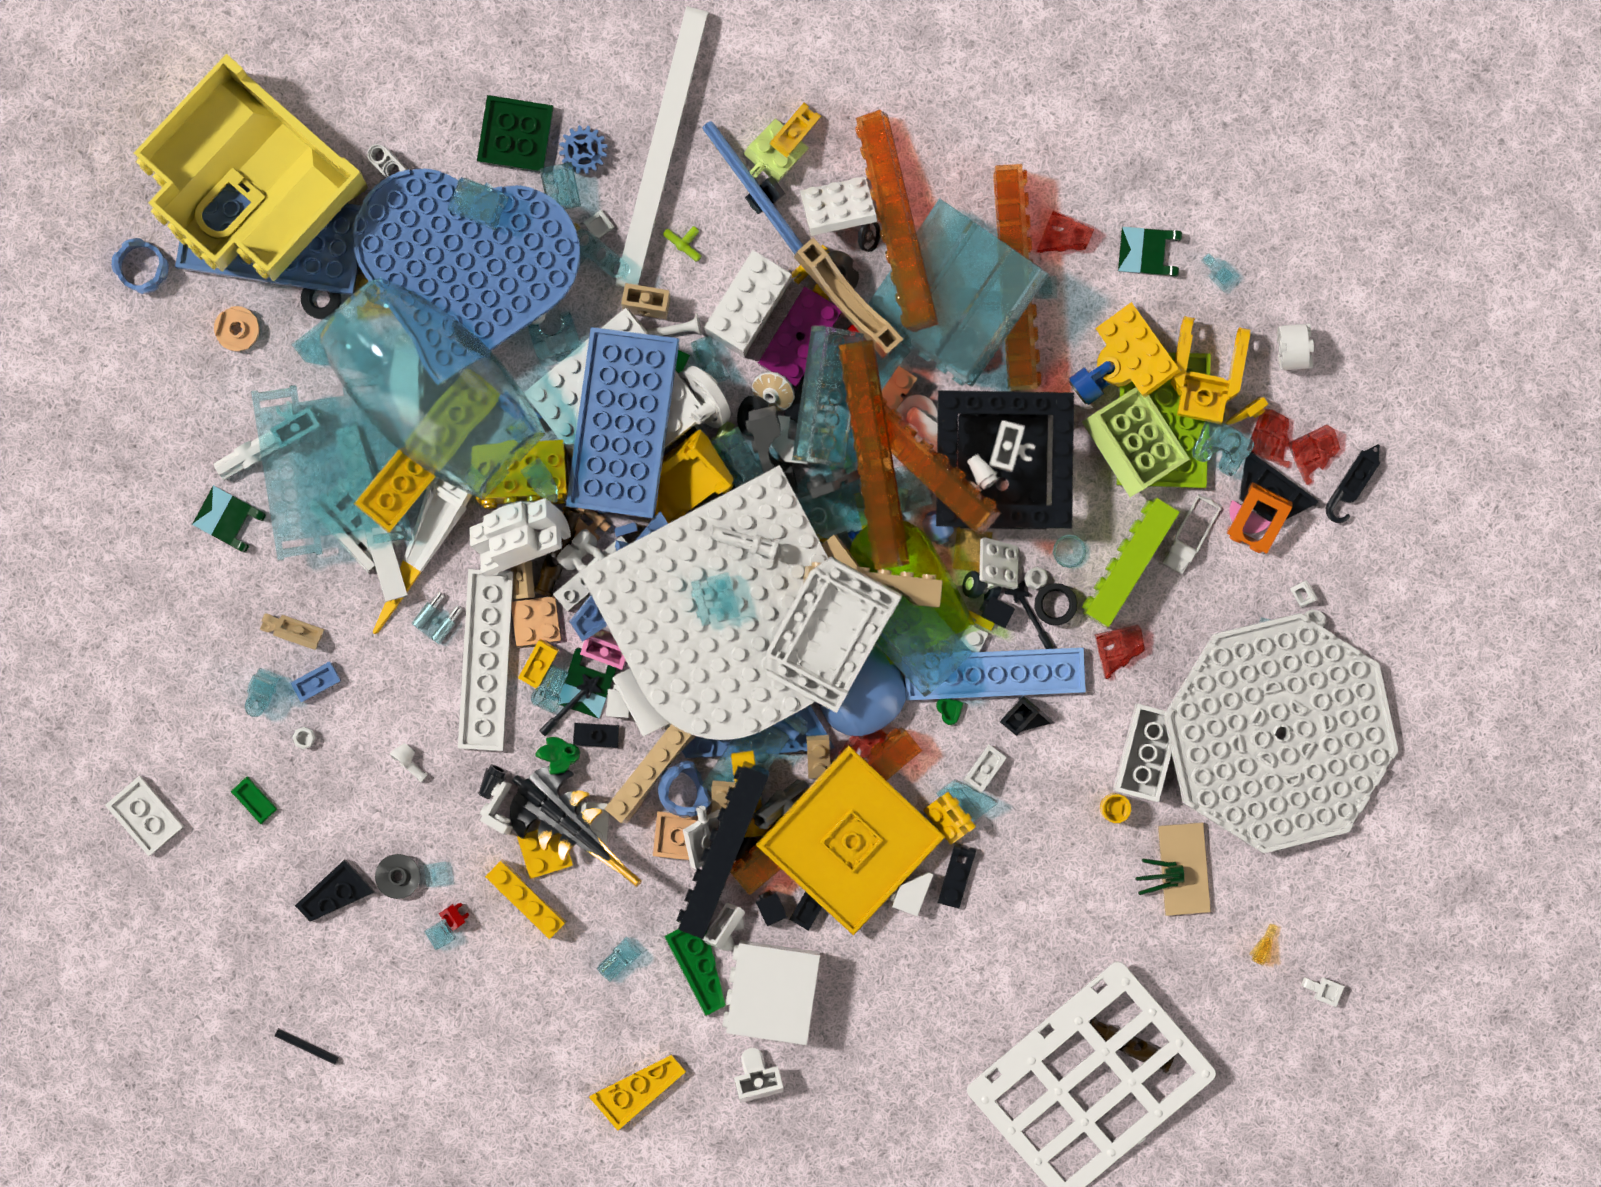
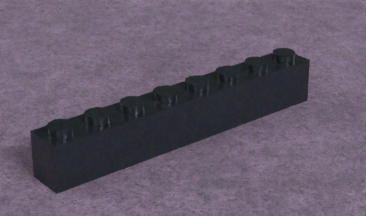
M744 761L742 767L737 766L733 777L736 779L734 788L730 786L725 799L728 800L726 808L721 807L717 820H720L718 828L713 827L709 840L712 843L709 849L705 848L700 860L704 861L701 869H696L692 879L696 883L693 890L688 889L684 901L688 902L685 910L680 909L676 921L679 922L678 930L701 939L704 938L769 777L770 770Z

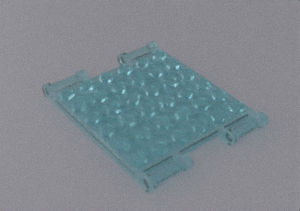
M386 372L348 379V377L341 378L344 396L299 402L296 385H290V388L265 392L251 391L278 561L284 560L285 557L316 553V555L323 554L320 536L365 530L367 547L383 542L403 539L405 541L412 540L408 511L396 524H403L404 530L373 535L372 528L380 526L353 504L398 450ZM381 384L382 390L350 394V388ZM291 397L292 399L291 404L260 407V401ZM312 537L314 539V544L284 549L282 547V542Z

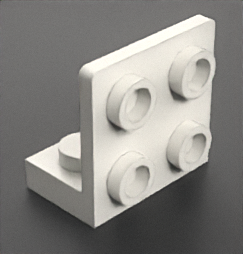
M504 781L501 784L498 783L493 789L491 795L494 797L489 804L486 803L480 812V815H482L480 821L502 834H510L513 829L512 825L509 824L511 820L501 814H496L513 785L510 782Z

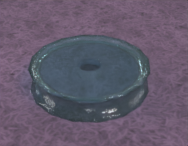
M1065 535L1054 544L1053 555L1061 566L1073 568L1077 567L1085 559L1086 547L1079 537ZM1068 548H1071L1073 551L1070 555L1066 553Z

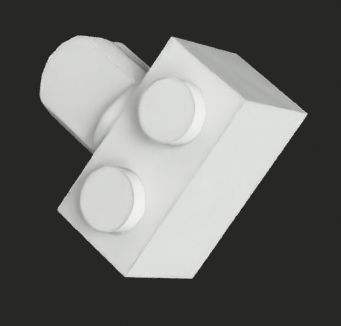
M749 1048L745 1050L741 1058L745 1075L734 1077L740 1103L782 1093L783 1085L778 1066L766 1069L763 1055L758 1049Z

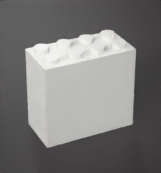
M752 250L705 325L706 334L742 357H745L791 284V273Z
M740 940L739 945L735 944L732 960H737L736 967H731L729 982L733 983V989H728L726 1005H730L729 1012L725 1011L722 1027H727L726 1033L807 1045L820 952Z

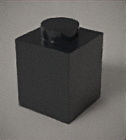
M991 596L989 600L984 599L979 611L982 612L981 617L1005 629L1015 608Z
M768 890L758 895L759 900L756 901V904L767 927L788 917L777 892L772 893L771 890Z

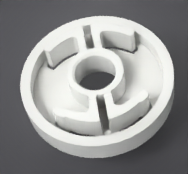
M688 366L679 373L702 404L698 409L691 412L692 419L699 425L704 422L713 428H719L730 419V408L722 391L717 386V380L695 366Z

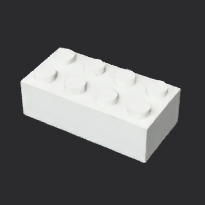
M1135 703L1113 787L1114 791L1159 802L1172 753L1164 720L1166 711Z

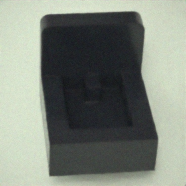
M773 176L767 178L760 185L773 205L786 194ZM750 193L745 196L750 207L757 214L763 212Z

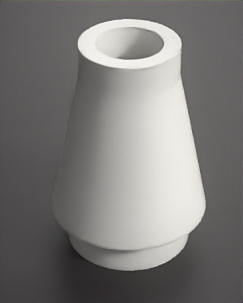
M979 454L967 461L978 486L987 489L997 482V473L981 459Z

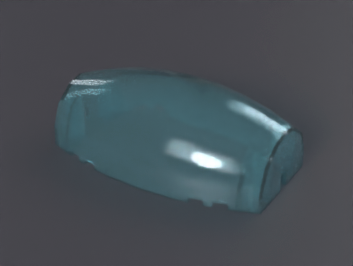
M383 278L368 282L338 308L321 332L320 344L333 371L366 418L385 438L411 460L437 478L470 495L484 500L507 476L509 466L515 461L520 462L545 435V431L526 395L492 351L461 322L442 308L396 283Z

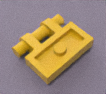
M946 792L925 807L923 811L951 845L966 833L972 831L976 826L971 821L972 817L970 814H966L960 807L958 799L956 797L953 798L949 792Z

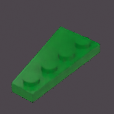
M678 929L665 935L664 938L704 1016L726 1006L711 945H708L701 938Z

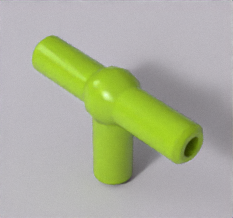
M692 226L682 239L670 229L664 231L663 236L672 242L679 251L687 254L695 262L701 259L702 255L689 245L699 233L695 226Z

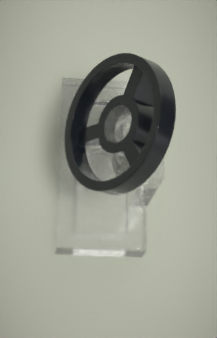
M877 219V222L861 225L852 259L874 265L886 221Z

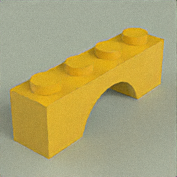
M503 859L485 876L549 940L567 922L549 904L532 891Z

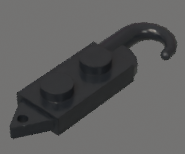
M1380 444L1359 452L1327 502L1326 515L1332 522L1343 523L1350 518L1349 514L1341 518L1335 516L1334 508L1339 500L1346 503L1357 500L1381 463L1379 461Z

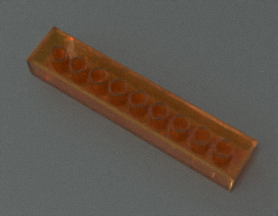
M1022 164L997 165L993 170L1008 391L1035 392L1041 385V372L1036 370V364L1040 363L1039 349H1035V342L1038 340V327L1033 326V320L1037 318L1036 304H1032V297L1035 295V283L1030 282V275L1034 273L1033 259H1029L1028 255L1032 250V239L1027 237V231H1029L1031 224L1030 214L1026 215L1025 208L1029 205L1028 192H1024V186L1027 183V170H1023Z

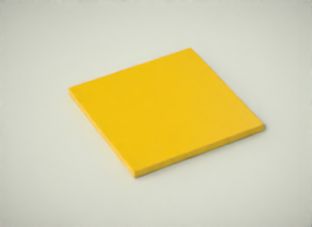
M848 746L763 836L756 846L854 936L939 845L945 836Z

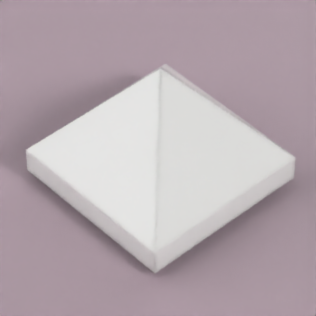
M1307 580L1290 588L1301 608L1318 600ZM1298 589H1305L1308 594L1306 600H1304Z

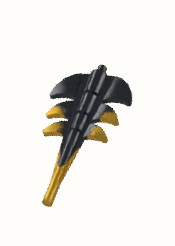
M549 766L534 771L526 780L522 779L519 775L513 778L512 782L518 786V789L510 805V820L513 829L520 838L524 839L530 825L539 819L541 822L538 828V840L542 850H547L551 839L560 833L562 836L559 841L558 850L561 860H566L570 850L577 844L619 872L635 887L640 885L642 880L630 871L589 828L594 819L602 814L603 811L601 809H587L578 815L575 813L580 802L590 794L580 790L570 791L562 796L558 794L562 784L568 778L574 776L572 771L567 770L560 774H549Z

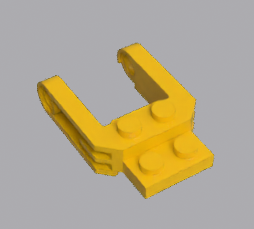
M1184 316L1174 360L1181 372L1171 378L1170 382L1180 396L1177 416L1221 424L1226 403L1235 398L1240 392L1250 339V329L1239 327L1237 330L1228 380H1225L1221 377L1186 371L1193 338L1191 331L1195 318Z

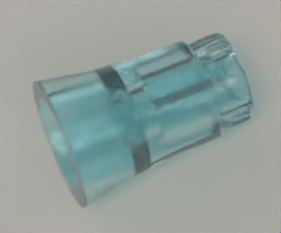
M703 337L691 343L692 354L699 369L710 374L718 383L726 381L731 377L711 337Z

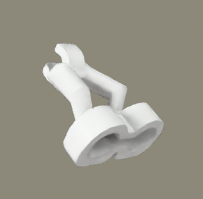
M583 529L572 540L573 545L568 544L559 553L557 561L567 570L577 568L579 572V570L604 558V555L599 548H596V537L587 529ZM588 553L594 555V559L590 564L584 565L581 560L582 557Z

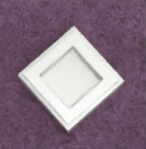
M602 210L583 222L596 241L614 229V226Z

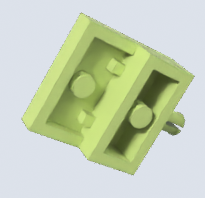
M775 118L747 147L744 155L755 164L750 170L751 175L754 173L753 177L757 178L763 171L769 177L773 176L778 183L805 154L809 147L801 141L787 158L770 145L771 140L784 126Z

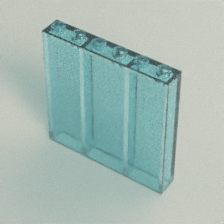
M939 198L868 305L903 338L902 344L911 350L914 347L920 351L918 354L920 357L928 362L931 359L937 363L935 367L944 374L949 371L954 375L952 380L961 386L967 384L973 387L1050 274Z

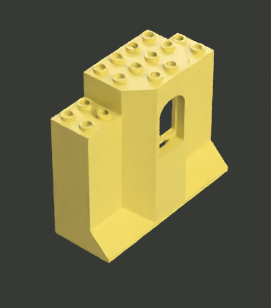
M227 54L134 152L138 159L136 163L148 176L153 174L152 177L162 187L148 202L153 208L150 212L164 226L168 224L167 227L183 245L187 244L192 252L200 260L204 259L205 263L213 270L218 268L223 272L239 255L248 265L254 263L253 267L265 280L269 277L275 281L347 202L368 189L358 169L344 157L341 158L252 80L245 73L244 69ZM230 183L251 203L227 229L223 231L212 230L204 223L202 213L223 188ZM242 183L250 191L247 193L239 184Z

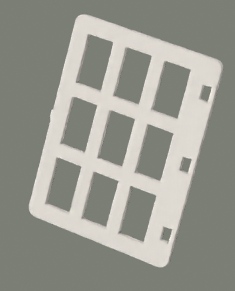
M1116 961L968 1085L967 1093L1047 1187H1086L1137 1143L1143 1142L1150 1132L1213 1081L1216 1073L1209 1061L1125 964ZM1104 979L1107 986L1097 993L1093 987ZM1126 991L1142 1012L1109 1040L1105 1041L1089 1021ZM1153 1022L1169 1042L1132 1072L1117 1055L1116 1051L1148 1024ZM1051 1024L1054 1030L1044 1038L1039 1032ZM1079 1031L1095 1051L1061 1080H1058L1042 1061ZM1179 1053L1195 1073L1161 1102H1158L1142 1082ZM1105 1061L1120 1078L1121 1082L1085 1111L1069 1091ZM998 1068L1001 1075L991 1082L987 1076ZM1029 1071H1032L1048 1091L1012 1120L995 1100ZM1132 1092L1148 1112L1112 1142L1095 1122ZM1058 1101L1075 1121L1038 1151L1022 1130ZM1085 1132L1101 1152L1069 1179L1064 1181L1048 1161L1080 1134Z

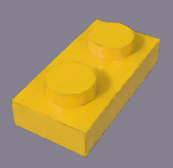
M539 639L518 679L538 689L555 660L559 649Z

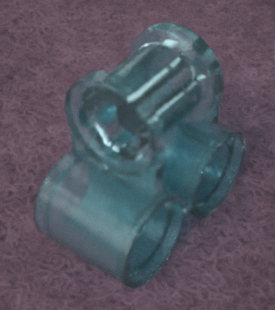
M259 668L257 673L252 676L248 685L247 693L249 694L245 703V711L248 715L258 717L268 708L272 695L276 692V684L278 680H281L280 675Z

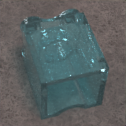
M460 177L455 194L449 203L448 211L458 217L496 231L501 213L509 197L493 189V186L487 182L485 185Z

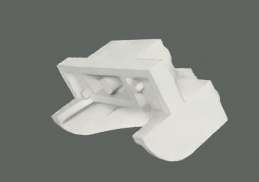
M546 498L536 502L516 501L505 504L492 513L483 516L482 523L470 527V547L480 554L481 574L485 577L561 549V538L567 539L571 537L569 525L564 514ZM533 529H542V531L536 532Z

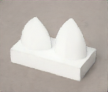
M726 903L704 936L703 941L724 951L734 950V941L731 934L733 930L737 931L744 928L743 915L745 911L738 906Z

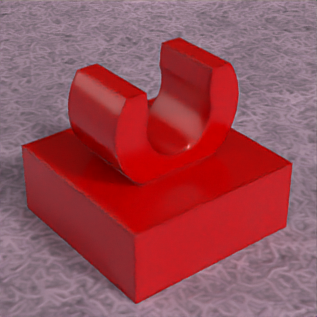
M458 903L455 906L452 904L439 913L451 932L464 924L465 919L469 916L468 912L464 915H460L458 912V908L463 905L462 903Z

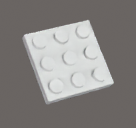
M856 177L847 181L832 182L828 185L800 190L811 236L877 222L866 177Z

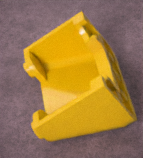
M697 430L663 456L655 516L660 511L668 524L686 515L689 510L712 493L726 494L733 487L734 478L702 430Z

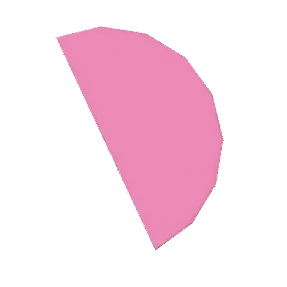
M1233 500L1229 507L1232 522L1241 507L1240 504ZM1251 512L1243 527V532L1248 534L1258 533L1266 529L1271 522Z

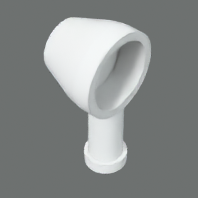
M405 743L395 748L389 755L395 761L397 759L402 767L412 773L419 782H422L428 774L412 762L415 752Z

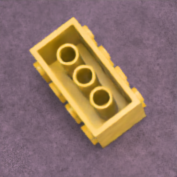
M563 439L473 445L476 500L479 505H484L485 509L497 508V504H508L516 501L536 502L546 498L552 504H563L564 500H567L569 486L567 452Z

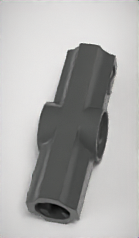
M797 779L783 791L780 789L774 793L768 802L754 813L753 818L756 826L760 829H768L806 792L809 785L804 780Z

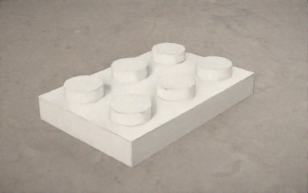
M138 776L105 805L148 856H151L184 827L141 776Z

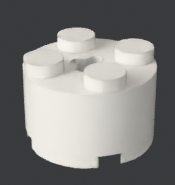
M1310 323L1278 326L1277 342H1279L1278 361L1280 370L1313 368V358L1310 353H1314L1313 339H1309L1311 337Z

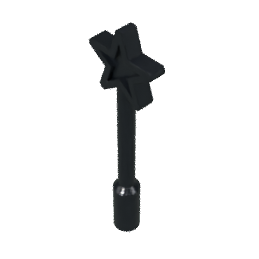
M1025 580L1018 584L1017 589L1005 591L1004 594L1013 595L1014 603L1020 600L1038 631V637L1045 649H1052L1054 647L1046 631H1043L1024 596H1029L1024 590Z
M583 674L584 683L576 687L581 691L539 731L546 736L585 694L586 698L589 699L592 692L601 693L602 690L596 685L600 678L599 676L590 679L586 674Z

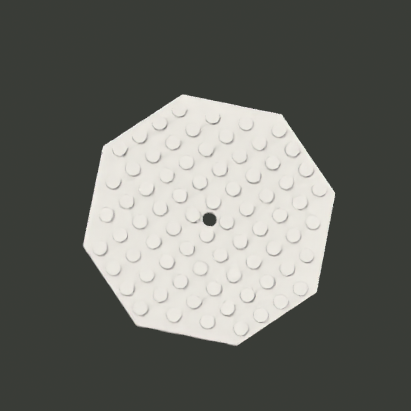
M1301 613L1214 633L1164 714L1183 803L1262 853L1350 832L1355 819L1364 809L1370 799V794L1375 786L1379 784L1387 771V766L1398 752L1379 663L1337 638L1334 634L1309 620ZM1280 727L1286 729L1287 734L1284 739H1278L1275 735Z

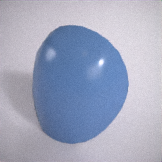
M873 646L838 712L836 713L821 704L819 706L827 722L838 732L848 736L872 734L887 726L901 712L906 701L905 681L895 664L882 651Z

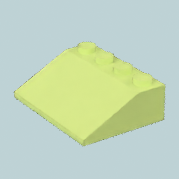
M1137 387L1082 421L1129 497L1142 491L1189 460L1188 455L1150 396L1148 395L1144 398Z

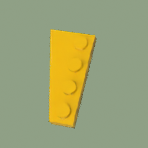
M671 1054L590 1095L589 1098L618 1131L680 1078L686 1070Z

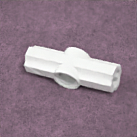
M271 431L252 442L248 441L233 450V453L216 461L214 466L222 480H226L243 469L251 468L252 464L260 463L262 458L279 450L280 446Z

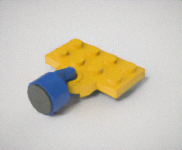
M1131 302L1095 328L1106 343V346L1098 356L1097 368L1089 373L1083 367L1069 378V383L1084 404L1090 405L1104 395L1102 390L1110 384L1121 387L1133 382L1145 398L1180 373L1181 370Z

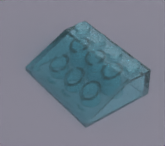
M904 596L899 600L876 641L879 647L924 697L932 693L973 654L932 607L912 605Z

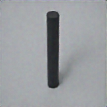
M279 1028L276 1031L275 1037L336 1065L339 1059L338 1056Z

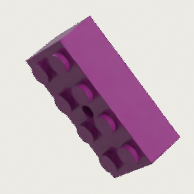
M804 286L760 358L758 365L767 371L779 373L786 377L792 386L797 388L842 311L835 304ZM798 332H802L805 335V338L801 341L796 339Z

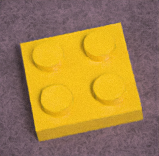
M538 830L526 833L524 839L517 836L530 879L573 866L570 853H568L566 860L560 859L558 850L559 841L562 836L560 833L551 839L547 850H542L540 846Z

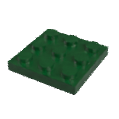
M487 95L477 162L543 173L554 106Z

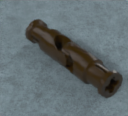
M564 506L563 511L569 525L571 537L567 539L561 538L562 548L546 555L540 571L542 575L538 586L534 587L535 592L548 597H553L554 593L552 590L563 570V566L560 563L557 565L553 563L552 557H558L559 553L568 544L571 545L576 534L575 527L578 519L583 515L580 511Z
M1096 1017L1090 1021L1091 1025L1105 1041L1109 1040L1120 1030L1113 1025L1108 1026L1098 1021ZM1135 1036L1119 1049L1143 1063L1158 1051L1156 1046ZM1138 1044L1141 1050H1134V1047ZM1175 1056L1160 1067L1164 1073L1169 1071Z

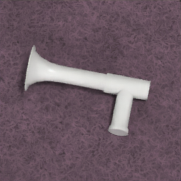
M697 313L694 319L689 322L646 330L650 335L656 336L687 331L697 332L700 336L702 335Z

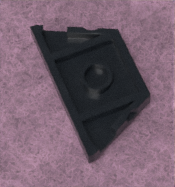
M1247 451L1239 493L1240 501L1243 502L1245 500L1248 489L1253 482L1292 502V509L1286 519L1319 502L1251 451ZM1259 500L1253 508L1255 512L1272 522L1277 512V509Z

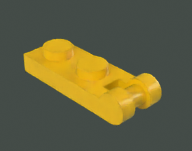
M804 102L771 140L770 145L787 158L818 122L821 115L817 112H812Z

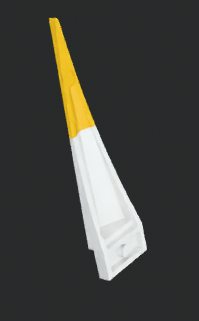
M444 467L427 486L415 528L399 568L406 592L409 591L466 511V505L475 491L473 485ZM404 597L385 602L373 629V634H377Z

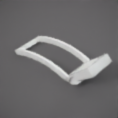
M1198 494L1182 522L1163 564L1183 574L1189 562L1198 553L1222 506L1215 503L1211 498ZM1200 498L1218 508L1195 550L1177 540Z

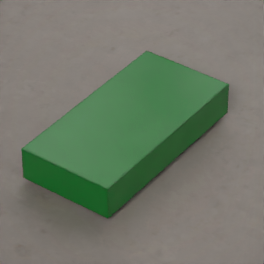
M248 776L230 791L260 824L277 810L276 806Z

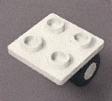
M984 537L980 539V572L970 571L967 573L963 580L962 590L964 595L976 599L984 594L983 600H989L991 596L998 599L1002 587L1013 590L1018 587V546Z

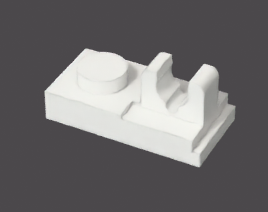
M988 745L965 776L964 781L968 783L967 785L970 788L982 793L1007 757L991 745Z

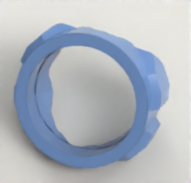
M141 238L126 240L121 244L122 247L119 251L115 252L112 256L111 265L113 272L118 275V278L125 286L140 294L156 291L159 288L158 285L163 280H166L168 276V261L157 247L144 242ZM135 248H149L159 258L155 277L143 285H133L124 277L122 271L123 260Z
M680 762L663 772L658 785V794L662 805L667 811L681 818H689L697 815V807L705 806L706 810L709 808L712 801L707 792V786L703 783L701 773L697 770L694 762ZM681 772L687 774L696 786L697 798L692 807L676 805L668 797L672 781Z

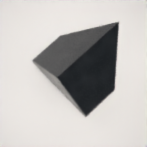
M1023 695L1020 696L1000 720V723L1016 736L1022 731L1054 723Z

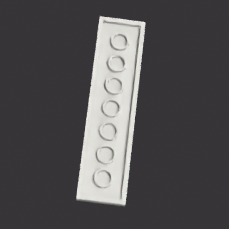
M468 569L458 748L495 751H503L513 596V572L501 571L485 577L481 574V570Z

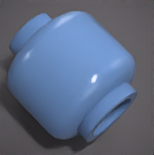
M936 510L925 514L922 527L926 539L936 542V544L948 542V537L953 534L954 528L936 527Z

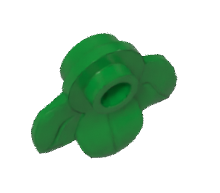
M558 737L546 738L547 745L540 747L535 754L537 758L550 762L549 774H560L567 771L569 766L580 758V750L576 745L566 743Z

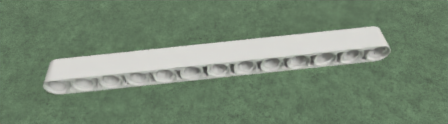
M689 6L685 9L616 279L617 286L625 287V283L638 285L642 276L645 256L648 253L650 237L656 222V213L659 210L661 194L667 179V170L670 167L671 155L676 144L677 131L681 124L684 104L686 105L689 93L688 88L692 81L695 61L697 62L700 50L699 45L703 38L706 18L708 19L709 11Z

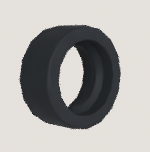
M1052 583L1039 590L1035 597L1034 608L1037 616L1043 622L1058 626L1067 623L1074 617L1078 602L1075 593L1068 586ZM1053 591H1060L1065 594L1069 601L1067 612L1058 618L1047 615L1043 609L1045 596Z

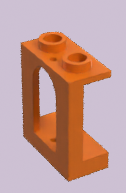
M1252 482L1245 500L1231 526L1227 529V534L1230 535L1229 538L1237 543L1244 542L1250 545L1249 548L1257 553L1264 552L1267 554L1292 509V502ZM1258 500L1277 509L1266 533L1260 540H1256L1243 533V527Z

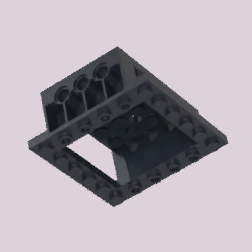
M938 390L936 527L1047 530L1049 528L1072 529L1074 392ZM1053 415L1052 504L1047 505L1048 417ZM1002 421L1024 426L1020 445L1033 444L1035 446L1034 450L1027 448L1024 451L1025 455L1031 457L1032 460L1024 461L1020 455H1017L1011 472L991 467L997 473L998 479L1005 478L1008 481V488L1004 491L996 488V482L987 489L978 486L967 461L979 454L981 459L989 465Z

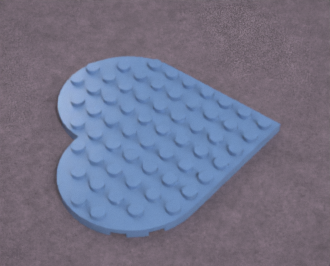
M425 168L404 170L385 178L368 193L354 222V252L359 267L438 386L450 380L555 307L571 289L580 264L579 237L568 213L550 196L526 186H500L487 190L475 197L464 184L441 171Z

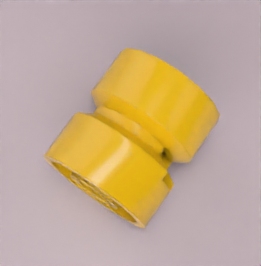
M1110 793L1102 799L1100 812L1106 820L1112 823H1121L1130 816L1131 804L1125 796Z

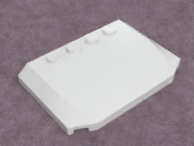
M830 557L810 571L767 650V676L837 713L885 624L901 599L902 594Z

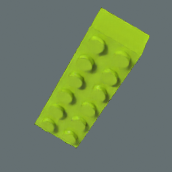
M1158 498L1152 501L1149 500L1144 504L1140 511L1143 513L1142 518L1133 522L1129 529V532L1132 533L1129 539H1123L1117 548V551L1120 552L1118 557L1111 558L1105 568L1108 571L1105 578L1100 577L1094 586V589L1097 591L1093 597L1088 596L1082 605V608L1085 609L1082 614L1105 628H1109L1180 513Z

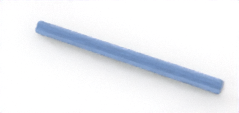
M712 121L707 122L702 127L704 132L792 252L796 254L804 245L750 174Z

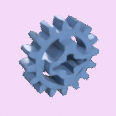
M578 125V131L576 132L572 128L569 129L571 135L564 134L563 138L566 142L559 143L560 147L564 148V150L559 152L560 156H565L562 163H570L568 170L571 171L575 167L577 174L584 170L586 175H588L590 168L596 172V165L603 166L604 164L601 157L607 158V154L603 152V150L608 148L607 144H601L605 139L604 136L597 137L599 131L596 129L590 132V126H587L586 130H582L581 125ZM578 136H586V138L582 140L576 139V137ZM595 141L598 145V154H595L592 149ZM569 145L574 149L572 158H570L568 152ZM577 145L581 147L587 145L589 154L583 152L580 155ZM582 160L591 161L588 164H580Z

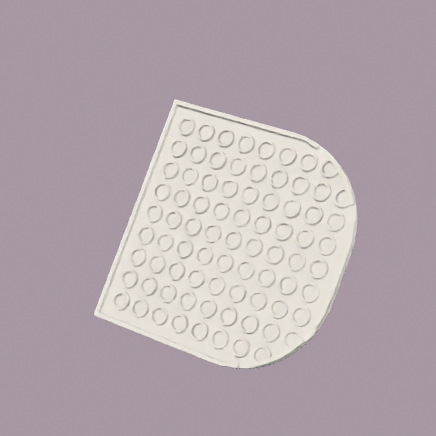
M780 465L579 570L646 699L665 720L684 732L707 739L730 740L743 738L758 733L815 702L767 676V650L803 586L805 566H811L812 562L823 563L828 559ZM712 525L752 537L760 535L761 538L773 542L778 540L774 560H770V557L757 553L752 555L750 550L708 539Z

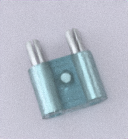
M438 592L430 603L427 602L411 623L439 645L456 624L454 621L462 611V608L458 605L455 606L448 617L439 611L436 607L445 597L444 594L441 595V592Z

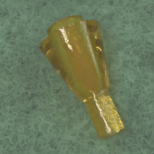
M1269 924L1265 935L1249 953L1252 956L1251 960L1260 965L1270 963L1273 937L1278 928L1276 925Z

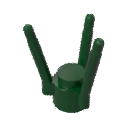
M1145 858L1141 860L1143 863L1168 868L1164 869V874L1138 876L1135 878L1136 881L1165 879V882H1168L1138 892L1139 895L1168 887H1177L1178 883H1184L1185 879L1183 865H1177L1176 862Z

